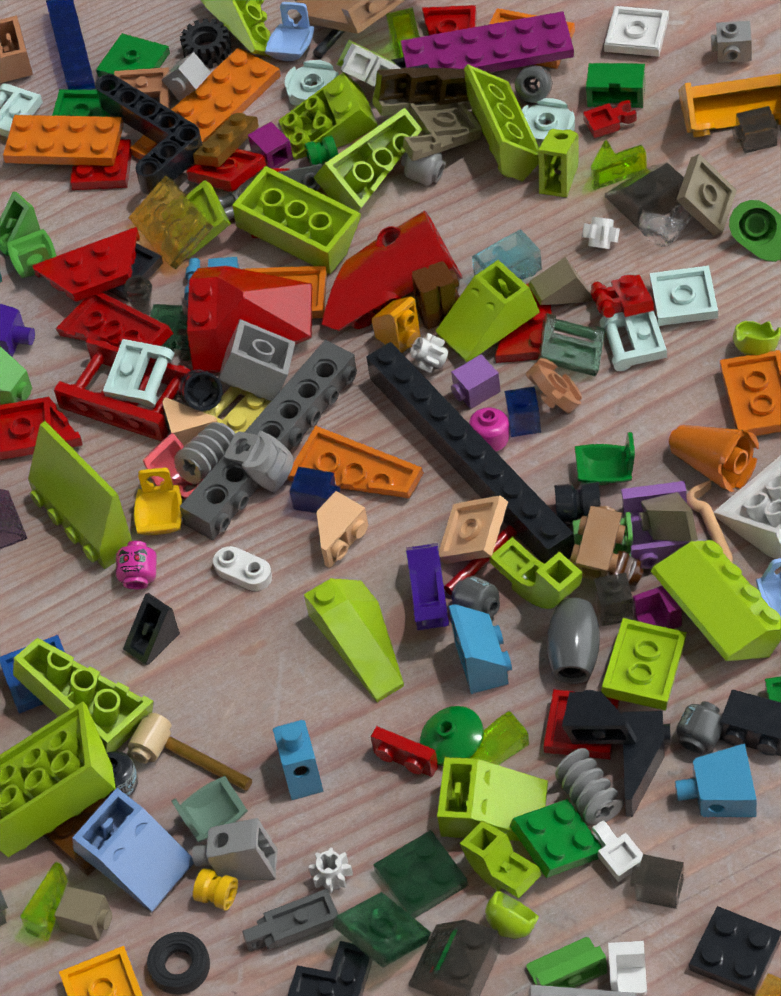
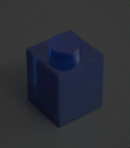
M535 386L504 391L511 437L541 433L540 412Z
M298 467L289 490L293 509L317 513L335 491L340 493V487L336 486L333 472Z

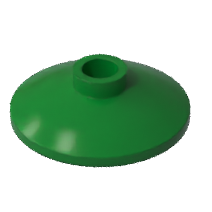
M463 706L444 708L435 713L426 722L421 732L420 744L436 751L437 764L440 766H444L445 757L470 758L477 751L483 739L484 728L482 721L470 708Z

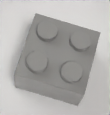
M240 319L227 345L218 379L226 382L229 386L238 387L253 393L258 398L272 401L280 392L288 376L295 342Z

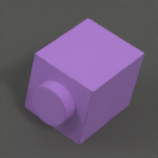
M482 354L451 371L453 381L451 386L452 393L458 401L463 400L470 409L501 392L499 373Z

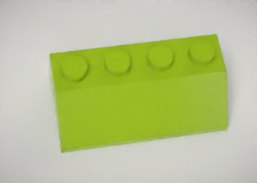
M467 64L464 68L467 97L472 106V112L477 117L482 128V133L488 141L489 150L498 163V170L507 178L512 177L523 182L539 164V146L508 81Z
M267 166L262 169L232 205L236 227L313 266H326L327 273L329 274L334 271L347 255L361 218V213Z
M713 540L691 541L651 569V573L725 661L769 658L780 643V614L761 597L760 591L746 580L742 575L741 569L726 557L722 547Z

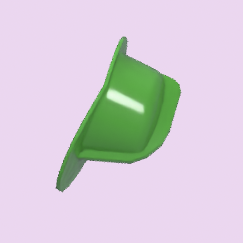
M747 200L740 203L733 209L729 218V228L732 236L741 245L765 261L781 260V214L760 200Z

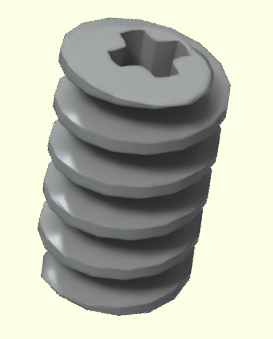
M212 422L207 425L183 449L176 453L174 457L176 471L187 482L199 484L201 479H204L225 455L235 432L227 425L219 422Z
M580 748L567 755L560 762L555 771V778L562 784L563 790L569 794L570 800L576 804L577 810L583 814L584 820L588 824L596 825L603 820L607 822L619 813L624 801L622 799L616 800L618 791L615 788H610V780L603 778L604 772L602 769L596 768L597 762L593 758H589V751L586 748Z

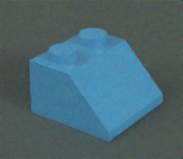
M456 604L450 605L449 611L454 643L470 693L473 694L509 684L507 671L512 670V664L508 651H501L500 644H504L499 625L493 626L490 615Z

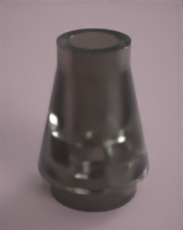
M140 275L130 277L125 283L123 293L134 309L149 316L152 313V284Z

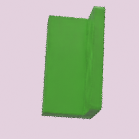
M584 937L526 965L534 984L541 986L576 988L607 973L606 956L600 946L594 947L589 937Z

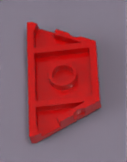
M137 227L39 262L32 265L38 278L44 277L50 281L53 288L65 292L67 297L77 302L131 281L133 272L131 267L135 263L136 258L135 246L136 242L140 240V235Z
M49 396L0 405V460L34 454L39 427L44 421L71 447L82 446L83 442L79 432H75L70 426L68 419L62 412L57 410L55 403Z

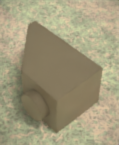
M678 492L641 501L643 512L638 513L639 522L642 530L647 531L653 540L687 542L698 540L692 509Z

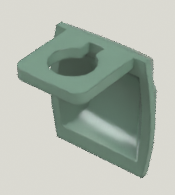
M226 776L203 786L181 805L176 798L171 801L199 843L208 839V831L211 827L235 823L248 812Z

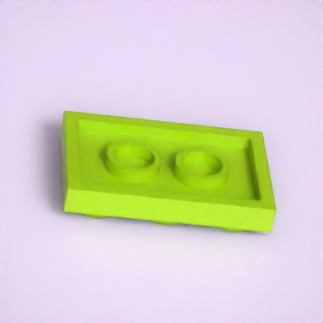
M623 618L601 692L608 698L666 711L687 632Z

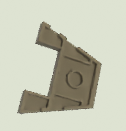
M373 93L372 104L381 116L395 115L406 108L423 129L421 131L423 133L422 136L404 137L403 149L412 161L481 138L482 128L463 102L438 105L434 100L408 103L404 98L378 101Z

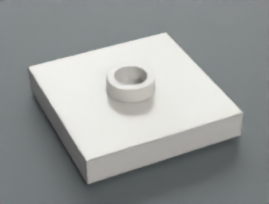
M614 6L604 43V52L659 57L669 20V11Z

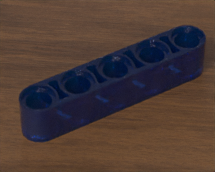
M46 0L68 90H96L74 1Z

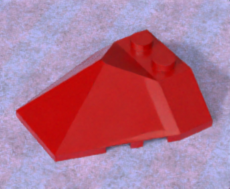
M230 266L197 268L189 279L187 334L193 370L201 369L210 373L221 371L227 345L240 319L295 342V345L311 339L312 284Z

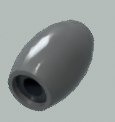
M568 598L562 600L556 606L550 620L547 636L548 660L553 675L558 681L566 684H580L589 680L597 663L600 647V630L592 604L584 599Z

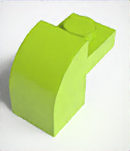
M483 820L460 842L464 855L471 867L496 891L503 888L515 897L520 898L542 875L537 865L513 851L507 834Z

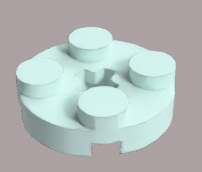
M309 60L303 62L304 66L297 70L296 67L290 69L285 77V88L289 102L292 105L298 106L336 78L339 73L333 69V65L322 60ZM313 82H317L316 85L309 86V85H311Z
M544 98L538 101L536 105L530 108L529 105H526L522 109L539 147L550 129L575 130L574 113L561 100ZM546 120L551 121V124L543 125Z

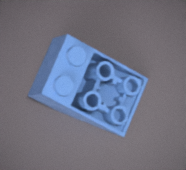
M118 788L113 791L72 838L73 849L78 855L151 913L194 864L193 857L143 807Z

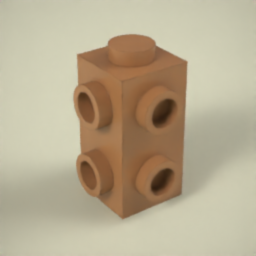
M590 506L588 517H581L578 534L583 535L581 545L574 544L571 562L576 564V567L583 572L582 578L606 583L608 572L615 573L619 554L613 552L616 543L622 545L626 529L625 525H621L622 513L616 512L615 509L609 506Z

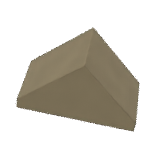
M566 257L531 279L528 284L540 305L592 302L593 300L582 277Z

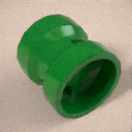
M332 135L324 137L321 143L314 141L304 143L310 166L323 165L338 155Z

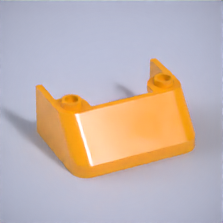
M781 73L691 87L690 82L685 83L678 89L687 133H693L694 138L711 135L710 130L775 120H778V124L781 125Z

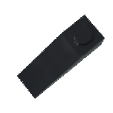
M663 711L622 712V715L627 719L637 737L636 744H623L626 817H633L665 757L664 744H671L670 723L663 724Z

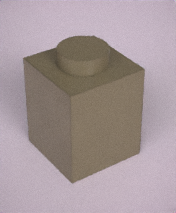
M67 886L54 916L61 931L99 941L103 930H107L110 926L112 911L104 895Z

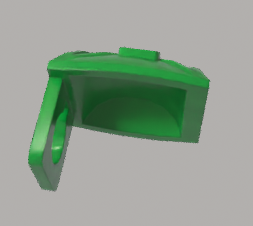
M627 432L625 446L612 444L575 446L578 481L583 483L599 481V485L632 481L635 459L633 433Z

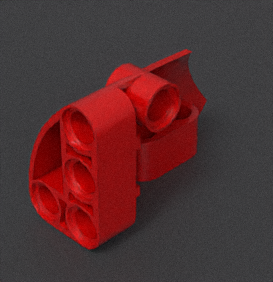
M425 210L397 227L388 226L382 229L375 241L344 262L334 281L322 320L323 326L341 331L349 325L355 329H362L373 324L372 318L394 300L401 299L414 290L412 272L424 267L428 269L429 265L442 261L447 265L449 271H455L458 281L463 279L438 230Z

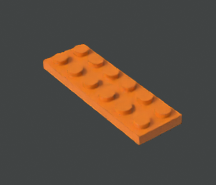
M238 47L211 72L195 91L184 97L171 110L194 123L199 128L203 144L231 115L243 113L281 77L280 68ZM143 135L130 149L134 157L142 159L158 144Z

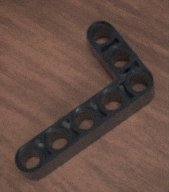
M102 75L96 80L95 87L101 108L114 117H122L125 124L158 144L138 161L135 169L140 189L144 194L155 195L160 193L194 163L193 154L203 145L199 128L194 123L115 75Z

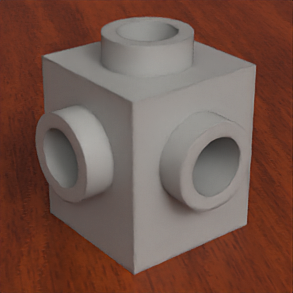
M750 21L716 23V34L711 35L712 52L717 51L718 63L752 61Z

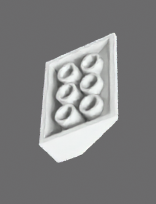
M781 455L714 511L717 519L764 554L775 559L781 558Z

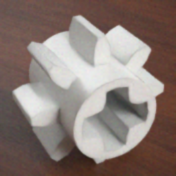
M592 217L591 224L584 223L582 237L589 238L588 246L610 249L611 242H618L620 229L613 227L614 220Z
M427 333L425 338L418 337L410 351V356L415 359L413 365L431 373L433 367L436 369L441 368L448 355L447 348L442 347L445 341Z
M329 848L328 851L321 854L315 853L316 864L309 865L310 875L314 876L315 887L323 886L328 889L329 893L340 887L346 888L345 876L353 875L351 865L347 864V854L344 852L339 855L333 851V848Z

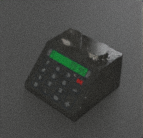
M668 162L652 165L607 191L605 198L639 230H642L682 206L676 199L684 177Z
M466 919L436 924L408 983L409 987L434 996H480L501 950L498 931Z

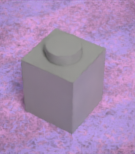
M192 52L176 63L161 80L180 101L195 91L211 72L198 56Z

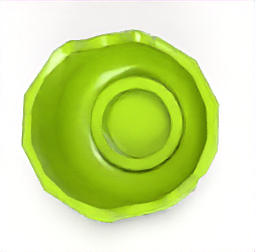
M742 321L735 326L733 342L745 355L765 354L775 351L780 341L781 328L778 327L774 331L770 321L763 324L754 321Z
M501 891L494 893L485 908V916L492 930L501 937L510 939L528 936L539 918L535 912Z

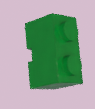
M589 63L586 82L587 107H599L608 103H620L630 100L631 108H643L646 85L645 64Z

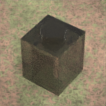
M766 106L737 113L736 126L732 127V134L735 143H740L743 152L749 153L777 146L778 125L770 107Z
M643 854L640 867H633L630 886L635 887L636 901L677 909L684 883V862Z

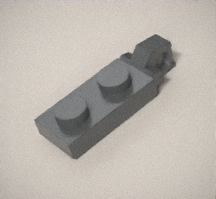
M324 889L264 912V917L257 920L258 925L243 930L242 933L247 948L251 952L266 946L267 949L283 946L337 925L341 921L328 889Z

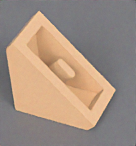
M165 397L162 401L170 431L184 446L196 437L199 432L204 430L207 425L217 422L216 417Z

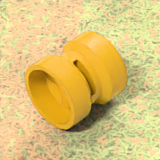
M203 868L194 883L193 900L204 904L210 901L214 903L215 907L227 911L235 900L238 880L229 875L217 876L216 871Z

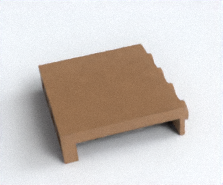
M295 0L296 3L306 4L309 24L356 34L365 30L405 1Z

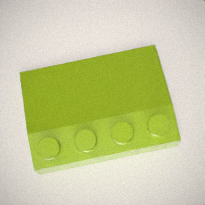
M46 421L41 423L28 476L32 489L29 493L30 497L39 508L44 506L47 509L49 518L56 526L61 524L65 528L66 535L74 544L79 542L83 546L82 549L91 562L97 561L104 569H107L116 562L117 551L132 541L118 493Z
M83 701L0 754V851L8 858L18 851L27 848L32 842L46 833L52 832L57 826L71 817L80 814L85 808L99 799L107 797L110 792L116 789L112 764L89 709Z

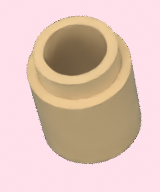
M149 713L147 717L141 720L127 745L133 759L144 764L155 762L171 735L170 729L172 725L168 719L157 713Z

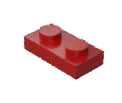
M376 726L370 737L374 754L385 762L394 761L401 764L414 774L422 773L433 777L438 768L436 751L434 749Z

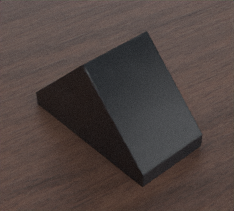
M146 593L123 650L143 664L149 665L180 634L173 609L150 593Z

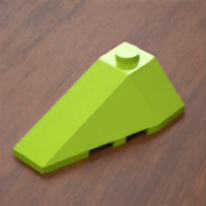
M330 578L304 594L308 616L377 703L404 687L379 602L361 580Z

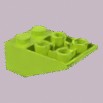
M345 72L338 75L278 120L284 135L290 140L292 155L296 160L307 157L304 143L311 141L321 143L324 137L332 135L336 147L350 144L353 140L378 126L362 88Z
M497 260L472 278L436 329V333L467 363L540 312L530 288L503 263Z
M445 757L437 814L441 837L465 838L483 820L507 834L509 841H519L510 828L511 821L514 817L546 807L548 780L480 759Z

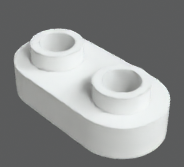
M232 546L224 547L214 555L213 564L218 576L251 591H260L268 587L272 581L270 565L264 559ZM255 569H258V570H259V571H257V572H255V573H252V572H251L252 570H255Z

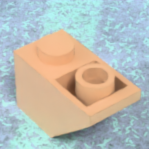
M337 491L317 511L321 550L325 566L331 568L337 560H341L346 555L348 548L357 538H361L366 533L369 526L365 507Z

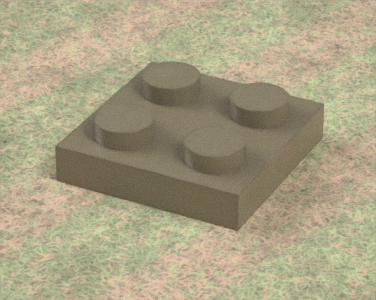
M698 154L691 157L676 200L713 236H716L724 231L737 190L710 163Z

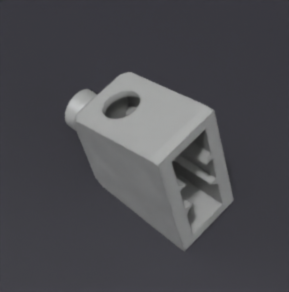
M258 818L211 827L208 831L207 845L193 847L192 857L194 865H211L218 876L229 875L237 878V880L276 879L278 849Z

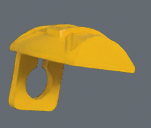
M154 468L140 470L138 478L142 489L137 491L134 506L137 534L161 535L180 530L182 498L179 486L172 483L169 469ZM152 476H159L164 481L160 483V486L154 487V484L148 482L147 479Z

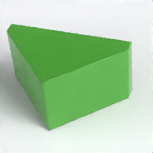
M12 192L0 217V250L5 255H9L8 242L40 230L34 207L17 192Z

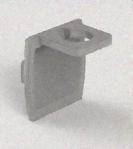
M259 431L258 435L237 432L224 455L229 461L243 463L242 468L257 484L273 493L284 484L294 463V456L279 440L263 431ZM247 441L250 446L249 450L236 454L237 446L241 442Z

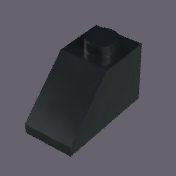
M584 690L583 692H569L562 727L572 744H636L637 737L627 719L601 691Z

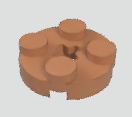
M540 358L526 372L527 378L543 392L540 394V397L549 407L554 408L557 405L564 412L570 414L581 404L582 395L579 389L566 373L561 377L554 371L558 367L548 359Z

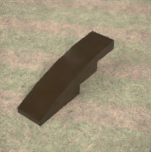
M401 68L378 70L376 74L374 97L378 101L404 98L408 103L434 100L438 105L469 101L464 69Z

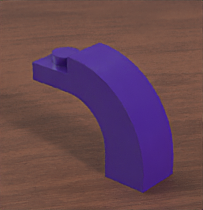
M438 543L406 547L417 630L449 626Z

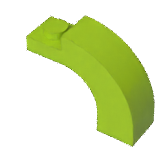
M513 537L495 551L489 561L490 564L512 582L513 591L531 604L544 609L556 607L577 589L582 582L583 572L562 553L558 552L544 564Z

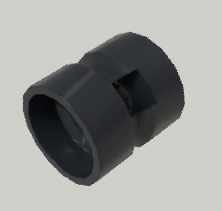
M201 369L185 373L180 379L178 386L182 401L193 409L200 411L216 407L221 401L223 394L222 384L219 379L212 373Z
M599 481L581 483L578 489L569 484L554 485L557 516L566 525H572L574 520L582 516L588 517L590 506H601Z

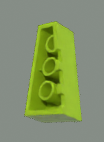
M404 108L326 162L313 178L329 198L359 212L405 153L403 149L404 137L418 136L423 129Z
M36 638L14 657L13 676L58 717L82 701L87 705L106 752L116 751L134 734L141 720L153 711V700L144 695L143 697L129 691V687L120 682L114 683L100 675V671L91 666L87 668L74 661V657L39 638Z

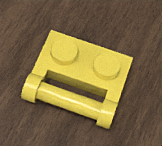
M230 386L222 395L221 401L216 407L203 412L216 417L217 422L227 425L236 434L239 431L245 432L271 401L265 398H258L253 393L238 387ZM239 394L245 396L223 420L218 418Z

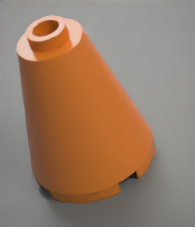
M680 425L669 436L670 450L675 456L724 490L734 492L733 488L735 487L741 489L750 479L756 467L757 458L753 457L754 448L759 449V443L756 435L750 431Z

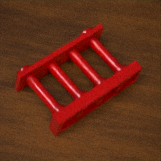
M88 338L86 345L91 360L76 383L70 385L59 381L54 388L59 408L158 441H163L169 432L164 418L165 409L162 401L165 397L171 400L174 399L179 391L180 379L191 370L182 365L168 363L161 383L168 386L155 407L147 410L138 407L139 403L120 401L107 397L103 389L97 393L86 390L102 364L112 367L119 347L111 345L106 341ZM150 358L138 390L145 391L156 362L155 358Z

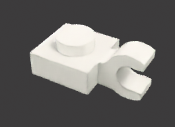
M604 820L592 827V830L595 832L593 835L603 847L598 850V858L618 882L646 865V857L626 833L617 838Z

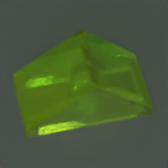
M413 7L386 14L389 42L395 59L403 57L401 40L420 37Z

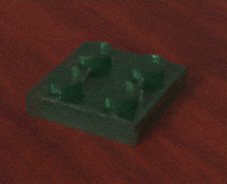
M431 830L373 864L375 872L410 921L469 886L468 879Z
M382 892L337 915L333 924L337 931L382 968L428 943L431 931Z

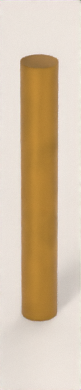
M173 737L168 738L165 748L219 777L226 776L230 783L245 791L251 787L252 779Z

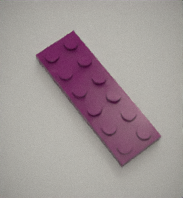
M564 11L401 40L406 68L428 64L430 68L464 69L468 64L482 71L496 72L574 57V48Z

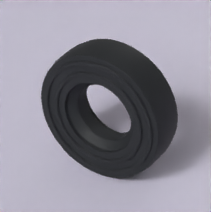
M173 932L158 939L151 947L147 957V969L151 980L160 990L169 994L180 995L195 990L205 981L210 969V957L206 946L198 937L187 932ZM177 952L187 953L192 958L189 969L181 974L170 973L165 966L167 959Z

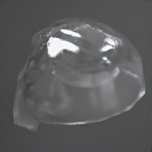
M677 207L671 210L670 217L654 213H641L639 218L640 231L650 243L659 247H666L677 239L681 231L689 223L692 215L686 209L682 212Z

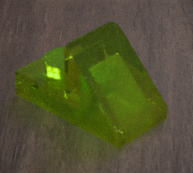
M605 140L591 165L593 189L596 190L640 174V172L641 174L647 170V157L642 144L614 153L609 142Z

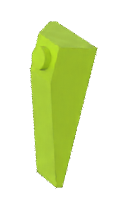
M201 0L205 7L219 21L224 23V26L251 53L271 57L265 53L267 42L271 35L264 24L267 20L266 12L261 9V4L264 0Z

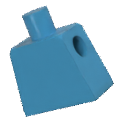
M305 720L273 728L291 800L324 792ZM306 766L307 772L305 774L296 775L295 769L297 767Z
M745 744L695 758L692 761L693 778L675 781L677 800L697 798L700 815L703 817H757V799Z

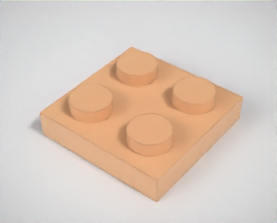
M494 496L453 504L439 549L440 561L444 564L492 557L508 502L501 496Z

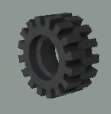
M208 18L203 19V23H199V20L194 21V26L188 24L186 26L187 30L183 29L181 32L182 36H180L184 58L194 52L204 65L214 68L213 63L219 66L222 63L221 59L225 60L228 54H231L232 47L227 27H224V23L220 21L217 24L216 19L208 22ZM204 42H212L208 45H200Z

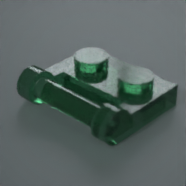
M546 313L542 324L543 331L538 360L545 358L558 367L596 377L600 367L605 328L582 326L556 319V315ZM554 330H555V331H558V332H562V333L574 335V336H577V337L589 339V340H591V342L585 341V340H581V339H577V338H573V337L566 336V335H562V334H558V333H554Z

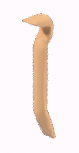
M711 480L698 484L688 491L686 495L687 504L693 511L700 512L711 539L722 547L723 553L733 563L732 553L711 506L705 501L697 500V498L702 497L711 489Z

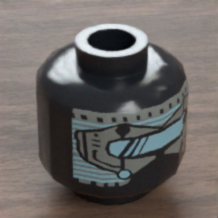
M107 752L113 767L115 788L130 796L138 785V774L132 759L123 752Z

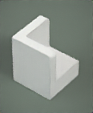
M644 941L608 943L611 991L634 992L636 996H645L647 994Z

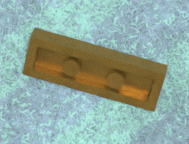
M244 113L231 115L193 154L194 163L197 165L220 167L248 138V134L254 132L259 127L258 118L256 116H247Z

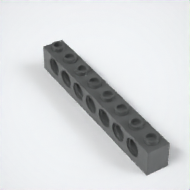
M325 339L248 427L245 433L258 435L259 431H263L279 440L289 451L294 446H298L306 431L318 423L324 410L336 402L342 389L354 381L357 374L355 355ZM243 441L237 446L236 454L249 450L250 446L247 441ZM223 456L181 504L180 511L183 524L214 540L220 532H224L228 528L235 514L247 506L249 498L253 493L262 487L242 468L243 463L229 461Z

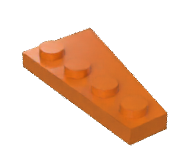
M315 425L295 459L287 478L288 481L410 498L424 472L420 466Z

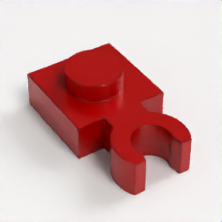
M626 100L620 102L615 108H612L608 103L584 111L583 120L595 139L620 130V123L631 124L637 120L636 110L631 111V102Z

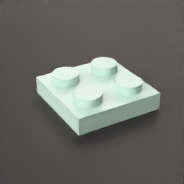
M709 265L650 273V284L659 326L718 318V308Z

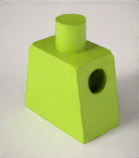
M550 129L538 150L539 194L567 198L579 163L578 133L569 129ZM556 168L561 171L560 175L555 173Z

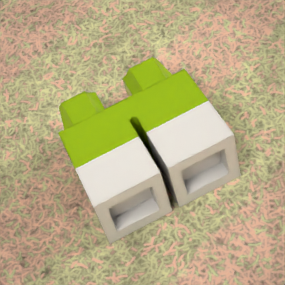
M348 40L336 64L341 67L343 72L374 87L378 70L401 69L393 61Z

